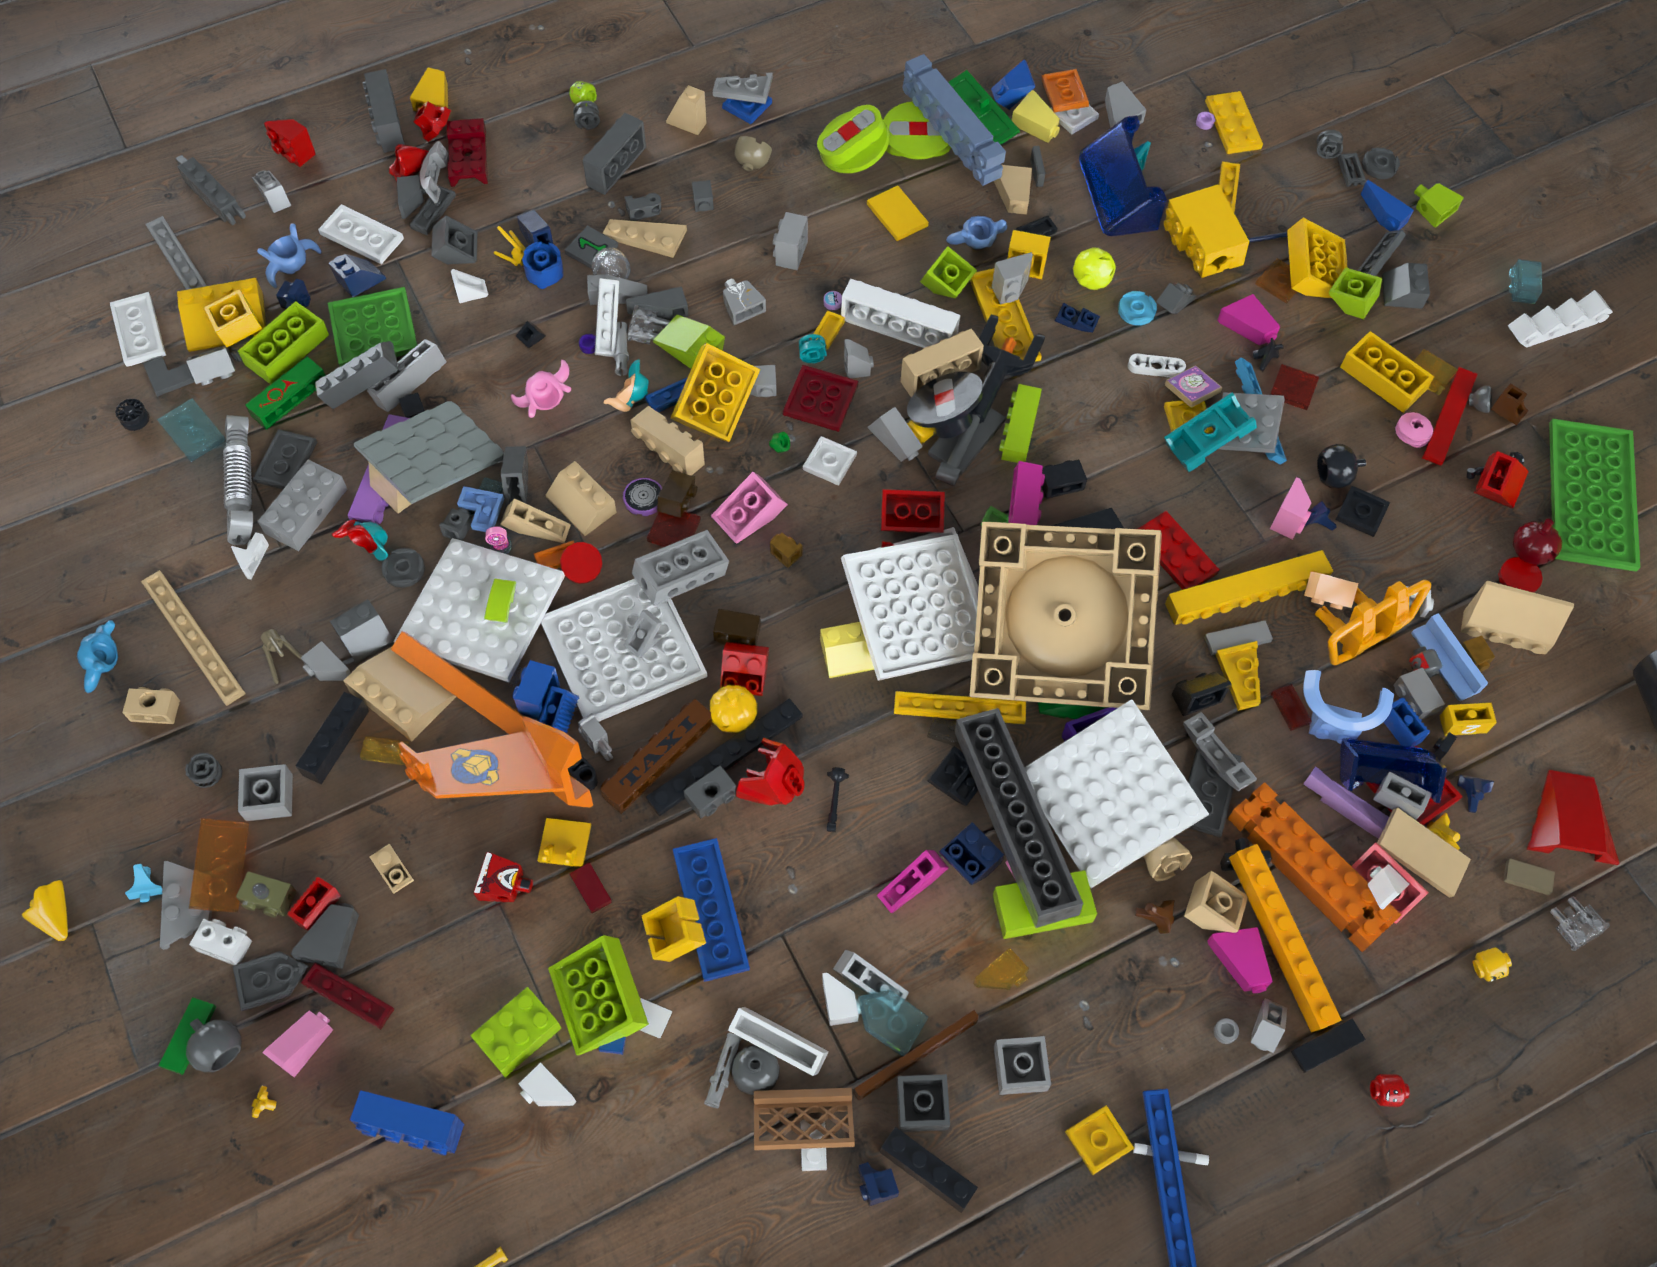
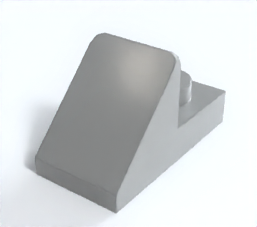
M643 610L627 637L624 646L638 658L642 657L661 639L662 636L658 633V630L663 622L648 610Z

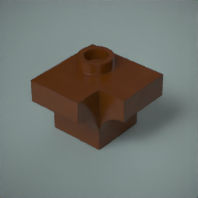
M1510 383L1491 410L1517 426L1529 411L1524 406V399L1527 393Z

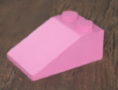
M752 472L711 517L737 544L772 521L788 504L762 477Z

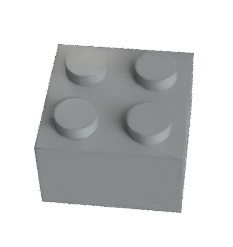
M786 212L784 218L779 221L778 234H774L773 245H775L773 257L776 258V266L798 270L808 243V217Z
M286 764L239 769L238 812L245 821L292 816L293 774Z
M1045 1036L996 1040L994 1055L999 1095L1045 1092L1049 1090L1051 1079Z

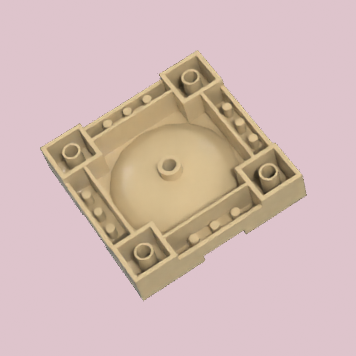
M982 522L979 558L980 576L970 697L1119 708L1132 699L1139 710H1150L1161 530L1101 529ZM1070 610V620L1061 621V612Z

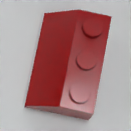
M883 489L881 531L944 533L945 492Z

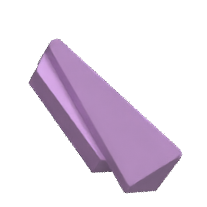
M1315 766L1303 785L1322 796L1320 801L1379 839L1389 817L1335 781H1332Z

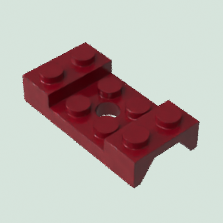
M484 119L447 121L449 144L448 178L451 187H455L460 179L476 178L483 184H488Z

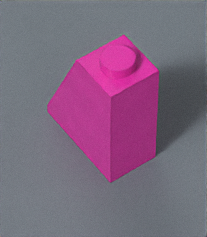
M1254 294L1222 308L1217 320L1220 324L1259 346L1269 343L1271 338L1275 340L1280 329L1279 324Z
M1258 927L1238 930L1236 933H1215L1207 940L1210 948L1243 991L1252 990V993H1261L1266 991V988L1273 982Z

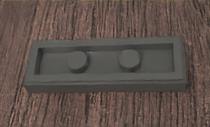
M438 186L441 190L438 203H434L429 198L411 222V229L428 235L456 197L455 191Z

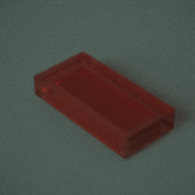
M1292 684L1272 691L1271 695L1290 731L1311 724L1312 720Z

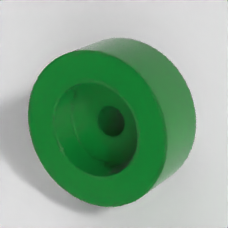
M785 432L775 433L772 436V440L769 441V446L777 453L787 452L790 448V438Z

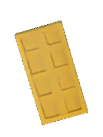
M1241 91L1206 97V105L1209 112L1215 117L1214 124L1227 154L1262 149L1263 142Z

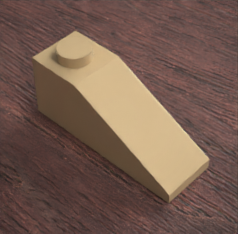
M513 499L506 507L500 523L501 526L519 534L560 543L565 542L571 524L517 499Z

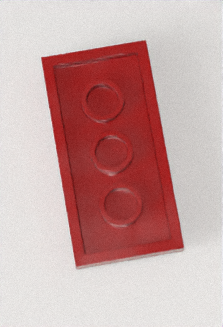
M1167 511L1138 528L1142 530H1161L1160 565L1182 590L1202 585L1219 573L1220 569Z

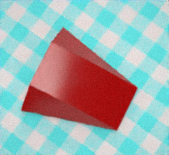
M1549 770L1527 850L1550 853L1557 847L1595 854V862L1619 865L1595 778Z

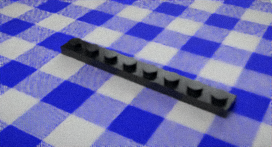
M790 698L745 730L739 732L647 795V801L656 813L661 816L685 799V789L719 766L726 771L764 745L761 742L763 738L771 740L803 718L802 712Z

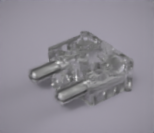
M635 305L627 340L650 345L651 339L654 340L658 335L653 333V331L660 333L662 326L658 325L667 326L669 320L657 317L658 311Z
M1573 896L1568 899V902L1577 913L1570 907L1563 911L1568 917L1567 919L1557 907L1553 908L1550 913L1560 923L1556 928L1557 931L1569 943L1571 950L1576 951L1603 934L1610 924L1605 922L1590 904L1584 908Z

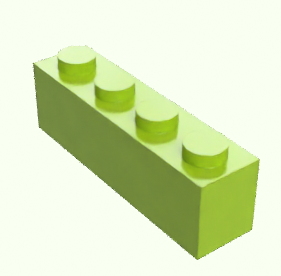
M1019 384L1017 392L1013 391L1010 403H1014V406L1009 407L1007 419H1010V423H1005L1003 435H1006V440L1001 439L999 451L1003 452L1001 460L1015 463L1019 461L1026 462L1041 396V388Z

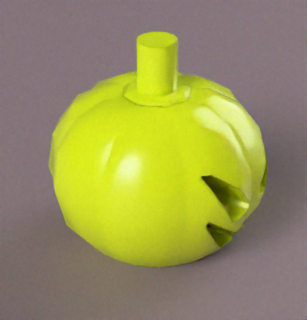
M1096 247L1080 252L1073 266L1074 276L1078 283L1090 290L1105 288L1112 281L1116 269L1112 256L1108 252Z

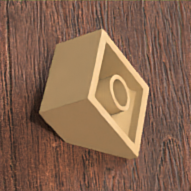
M1210 871L1195 882L1184 916L1202 929L1236 933L1239 930L1248 897L1222 877Z

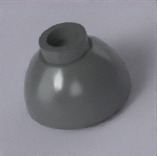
M1489 385L1477 389L1474 394H1470L1469 405L1474 406L1480 412L1489 413L1492 408V388Z

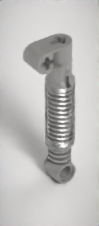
M226 415L225 435L227 444L223 451L224 507L227 510V540L232 545H245L250 540L253 527V511H249L252 505L251 450L247 441L249 419L244 416Z

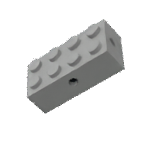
M308 459L261 516L258 523L264 534L299 551L347 491V486L341 475Z

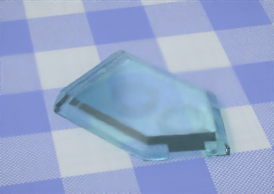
M891 990L858 996L865 1031L900 1056L906 1055L927 1021L928 1016Z

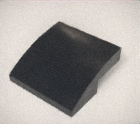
M955 746L950 749L927 780L935 788L964 806L968 805L978 791L963 752Z

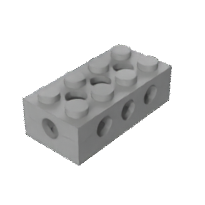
M705 530L635 559L632 575L654 606L724 576L729 560L709 531Z

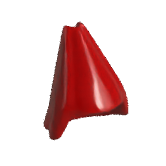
M398 144L395 147L396 160L389 167V173L395 177L396 182L397 177L415 175L421 170L423 161L429 151L405 144Z

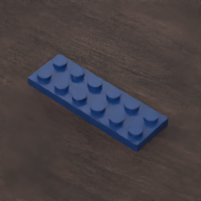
M717 838L673 849L684 898L695 901L699 920L696 923L701 924L706 944L696 948L704 982L749 971L750 966Z

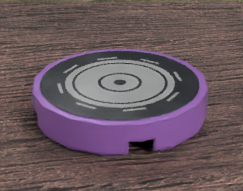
M639 478L630 482L623 492V501L627 510L632 514H642V516L656 513L658 495L662 489L661 485L650 478Z

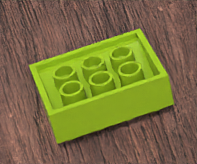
M603 935L548 968L576 1055L584 1054L599 1048V1046L630 1036L649 1025L619 938Z

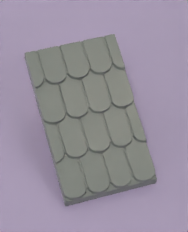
M447 401L431 410H426L404 422H398L354 443V447L368 460L370 486L397 513L429 495L502 461L504 458V452L500 446L495 444L452 401Z

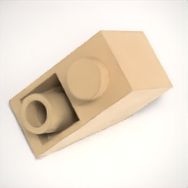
M390 844L369 856L393 894L414 881Z

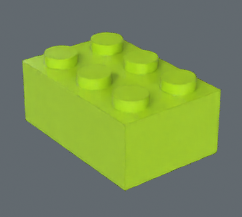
M526 987L470 1036L501 1074L507 1077L562 1028L529 987Z

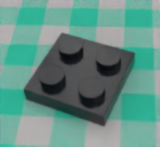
M1351 486L1335 520L1374 537L1390 502L1355 486Z

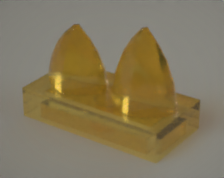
M365 736L360 754L362 760L405 765L399 755L401 753L398 745L401 742L400 740ZM402 741L408 747H410V743L408 741Z

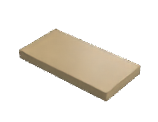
M1399 808L1393 809L1377 842L1392 858L1449 898L1455 896L1471 860Z

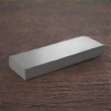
M1266 621L1216 631L1204 636L1211 656L1216 655L1217 650L1257 641L1258 645L1273 640Z

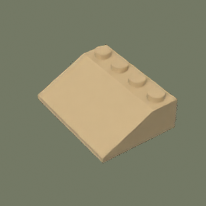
M1486 581L1463 612L1461 632L1472 637L1483 636V638L1491 642H1500L1511 645L1513 648H1522L1536 654L1546 655L1558 639L1574 608V603Z
M392 647L360 664L343 681L350 693L362 699L366 706L412 742L456 696L391 650Z

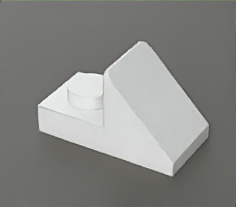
M256 532L253 538L249 540L246 550L231 546L247 579L250 580L269 546L264 535Z
M805 1120L800 1122L802 1131H806L811 1126ZM816 1129L809 1136L813 1139H821L824 1135ZM826 1148L801 1149L802 1171L827 1170Z

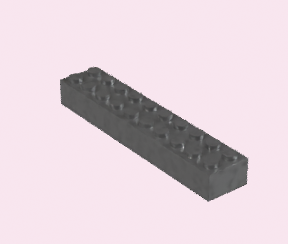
M999 708L957 719L955 735L1035 928L1080 915L1083 906L1082 899Z

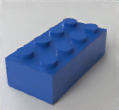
M361 1090L350 1117V1121L356 1125L355 1129L362 1131L361 1133L366 1136L376 1137L379 1134L385 1137V1140L398 1144L400 1140L409 1143L408 1146L421 1150L423 1146H427V1148L432 1149L433 1153L446 1156L447 1152L455 1154L464 1127V1123L455 1114Z

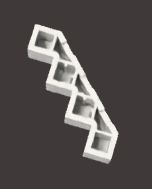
M1594 290L1579 302L1570 298L1555 310L1547 306L1533 317H1529L1524 313L1510 323L1508 327L1522 345L1529 347L1595 325L1598 322L1601 323L1613 311L1602 296Z

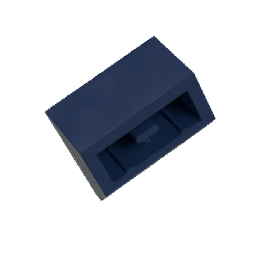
M973 822L939 851L970 885L986 878L1002 863L1004 854Z

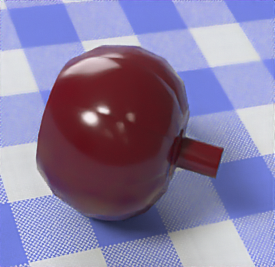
M1546 519L1545 522L1531 521L1518 528L1514 533L1513 547L1520 559L1530 564L1541 565L1553 561L1559 555L1562 549V539L1558 531L1552 527L1554 521L1551 519Z

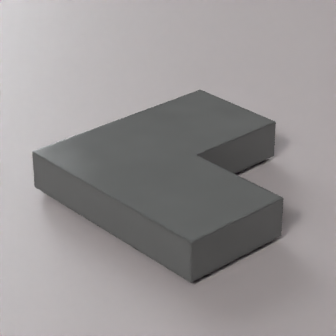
M162 356L143 363L157 397L195 382L187 363L168 370Z

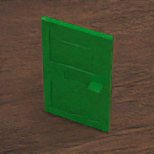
M968 70L948 82L993 135L994 142H999L1002 145L1020 133V129Z

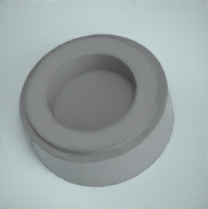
M1224 1018L1219 1020L1214 1026V1035L1219 1042L1230 1044L1237 1039L1239 1027L1235 1021Z

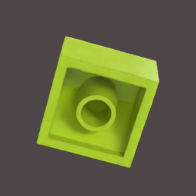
M947 246L920 282L934 294L956 298L976 273L977 269Z
M1345 267L1330 289L1329 295L1345 314L1364 319L1380 295L1382 278Z

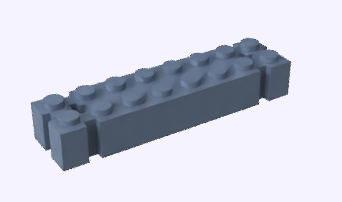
M925 54L905 63V78L902 86L904 93L912 98L914 105L921 110L923 116L940 133L944 142L949 144L954 154L959 156L964 166L970 171L973 170L974 178L982 186L1001 178L1003 171L1001 163L1004 162L1006 155L1004 148L999 142L993 141V135L936 68H932V63Z

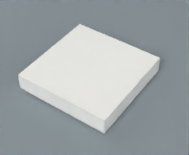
M1090 105L1089 107L1055 112L1060 119L1059 124L1071 135L1099 118V113Z
M821 436L804 463L803 470L839 486L857 456V451Z

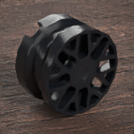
M126 399L116 407V417L121 425L129 431L140 430L149 422V413L140 400Z

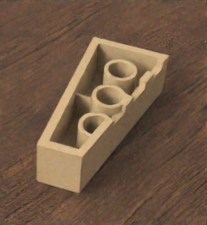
M647 406L631 419V432L638 439L641 438L651 451L657 452L661 460L665 463L668 462L674 471L693 475L705 465L703 442L698 439L693 441L691 434L687 431L681 433L678 425L673 422L668 424L667 419L650 406Z

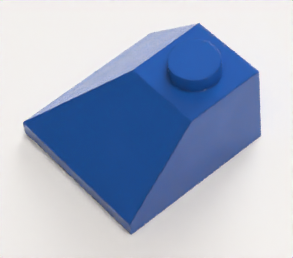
M1026 60L1020 62L991 88L995 102L1008 110L1036 87Z

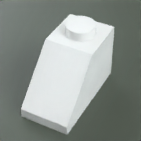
M1389 864L1383 869L1380 866L1377 867L1370 874L1373 879L1367 884L1382 910L1410 885Z
M822 973L829 1026L858 1022V1014H862L860 999L856 1000L855 993L830 974Z
M541 1063L519 1083L523 1090L520 1094L529 1104L532 1101L538 1106H572L576 1103L574 1097Z

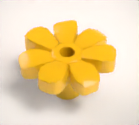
M263 1085L260 1087L257 1099H254L252 1107H254L252 1117L258 1118L259 1113L264 1109L274 1111L277 1101L268 1099L267 1087Z

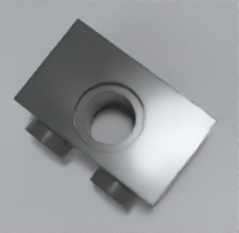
M721 766L684 790L685 800L700 819L704 816L712 815L718 806L723 803H729L736 795L735 783ZM709 791L717 792L713 797L706 795Z

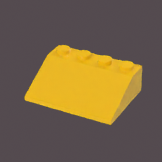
M1303 217L1287 230L1291 289L1305 296L1332 298L1329 295L1330 289L1345 267L1348 268L1345 239Z
M256 278L177 291L178 308L188 352L225 345L215 332L204 307L239 289L254 311L262 330L266 327L263 292Z
M708 343L702 345L670 419L702 433L730 442L760 369Z

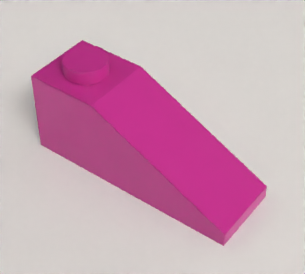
M925 850L877 896L889 912L893 913L931 885L949 867L935 850Z

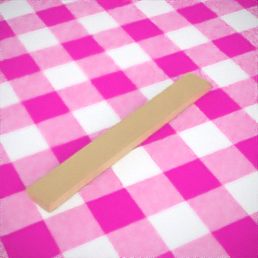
M159 570L142 580V584L225 705L228 706L245 695L239 683L162 572Z

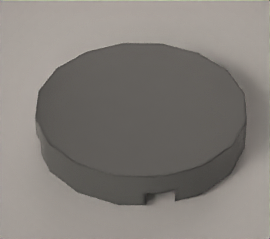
M1372 148L1371 151L1365 153L1362 160L1364 171L1377 179L1393 177L1400 166L1397 155L1395 157L1393 152L1386 148Z
M400 548L392 551L383 560L381 567L386 581L394 587L400 588L409 587L419 582L425 571L423 558L410 548Z

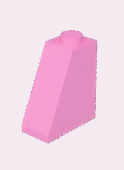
M309 1010L263 1051V1054L295 1077L333 1031L328 1025L330 1020L320 1012L315 1015Z

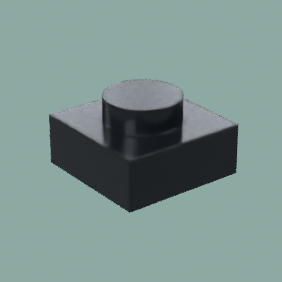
M1450 732L1444 739L1439 737L1433 746L1436 751L1432 757L1440 762L1457 737Z

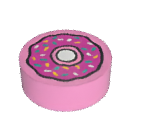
M491 527L486 530L487 543L502 545L507 541L505 529Z

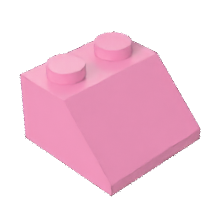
M1296 477L1270 528L1292 540L1296 532L1301 534L1312 513L1308 511L1311 501L1300 478Z

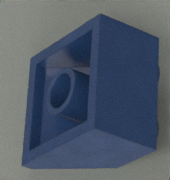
M344 254L337 256L328 263L337 282L352 297L386 279L385 275L366 259Z

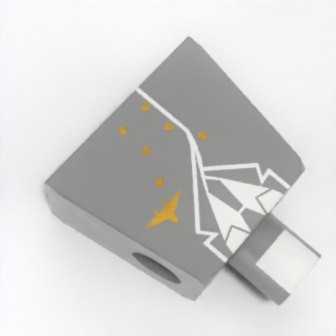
M734 279L726 281L723 300L733 325L766 312V299L749 281L745 280L738 284Z

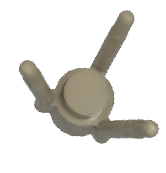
M270 629L261 635V640L264 643L262 648L266 654L274 683L278 684L279 680L270 651H277L283 657L284 653L281 648L284 644L299 659H301L302 655L286 640L284 635L280 636L277 630Z

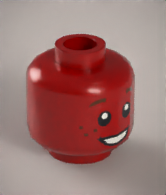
M1379 1074L1370 1083L1371 1097L1380 1106L1400 1107L1404 1104L1405 1099L1409 1098V1086L1397 1074Z

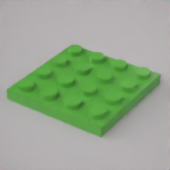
M405 287L328 303L340 367L382 342L391 341L393 343L396 357L408 354L417 346Z

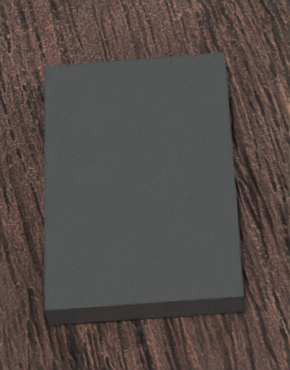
M278 429L253 480L256 483L284 489L310 458L317 444L316 438Z

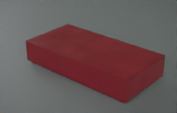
M590 862L570 873V877L592 914L612 903L610 896Z

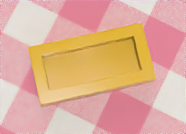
M827 310L813 333L824 337L827 350L843 326L845 317Z

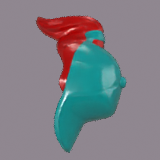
M349 520L332 533V536L335 538L348 536L354 544L365 548L368 553H373L378 560H384L388 557L384 548L388 535L380 525L374 522L361 523L357 520Z

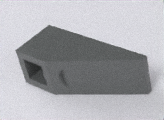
M682 286L625 299L628 314L635 315V311L642 310L646 314L669 321L676 315L689 316L688 304Z

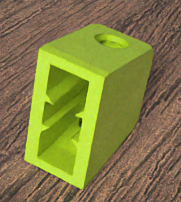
M1440 183L1435 184L1430 189L1421 184L1414 191V194L1420 198L1416 209L1435 228L1458 210L1464 198Z

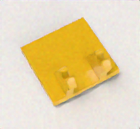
M546 818L537 861L540 863L582 867L584 865L591 823Z

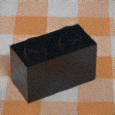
M1079 459L1074 461L1067 460L1057 465H1046L1042 469L1045 479L1041 488L1046 499L1085 489L1087 477Z

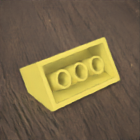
M860 622L820 629V642L829 678L874 670Z

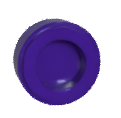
M585 334L579 339V347L583 353L592 354L595 352L596 336Z

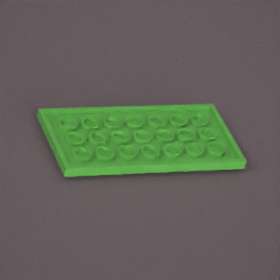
M1552 419L1549 423L1552 520L1554 521L1552 527L1558 531L1562 539V549L1555 559L1637 572L1640 569L1633 431Z

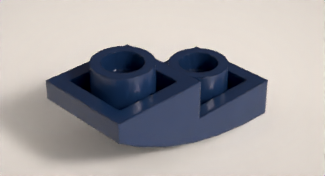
M1063 303L1054 321L1076 330L1093 333L1100 316L1085 308L1078 311Z

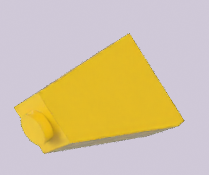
M427 68L410 96L413 111L417 112L418 108L427 101L436 107L446 106L448 108V84L444 71Z

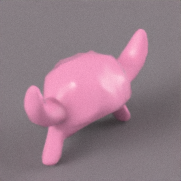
M561 360V367L554 375L544 371L535 373L526 382V394L522 397H516L512 394V402L520 408L529 407L528 416L530 418L535 416L536 409L549 410L559 405L564 392L569 393L571 391V387L563 384L569 376L567 362Z

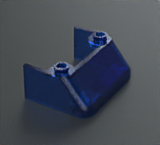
M1351 738L1342 739L1340 747V780L1348 791H1353V788H1358L1364 782L1381 784L1386 775L1391 772L1432 793L1431 798L1433 801L1440 803L1447 768L1431 751L1417 747Z

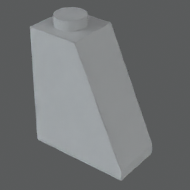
M1123 81L1107 88L1105 104L1112 135L1143 123L1146 109Z
M896 407L883 414L868 426V429L901 462L906 458L909 461L919 455L917 450L923 447Z

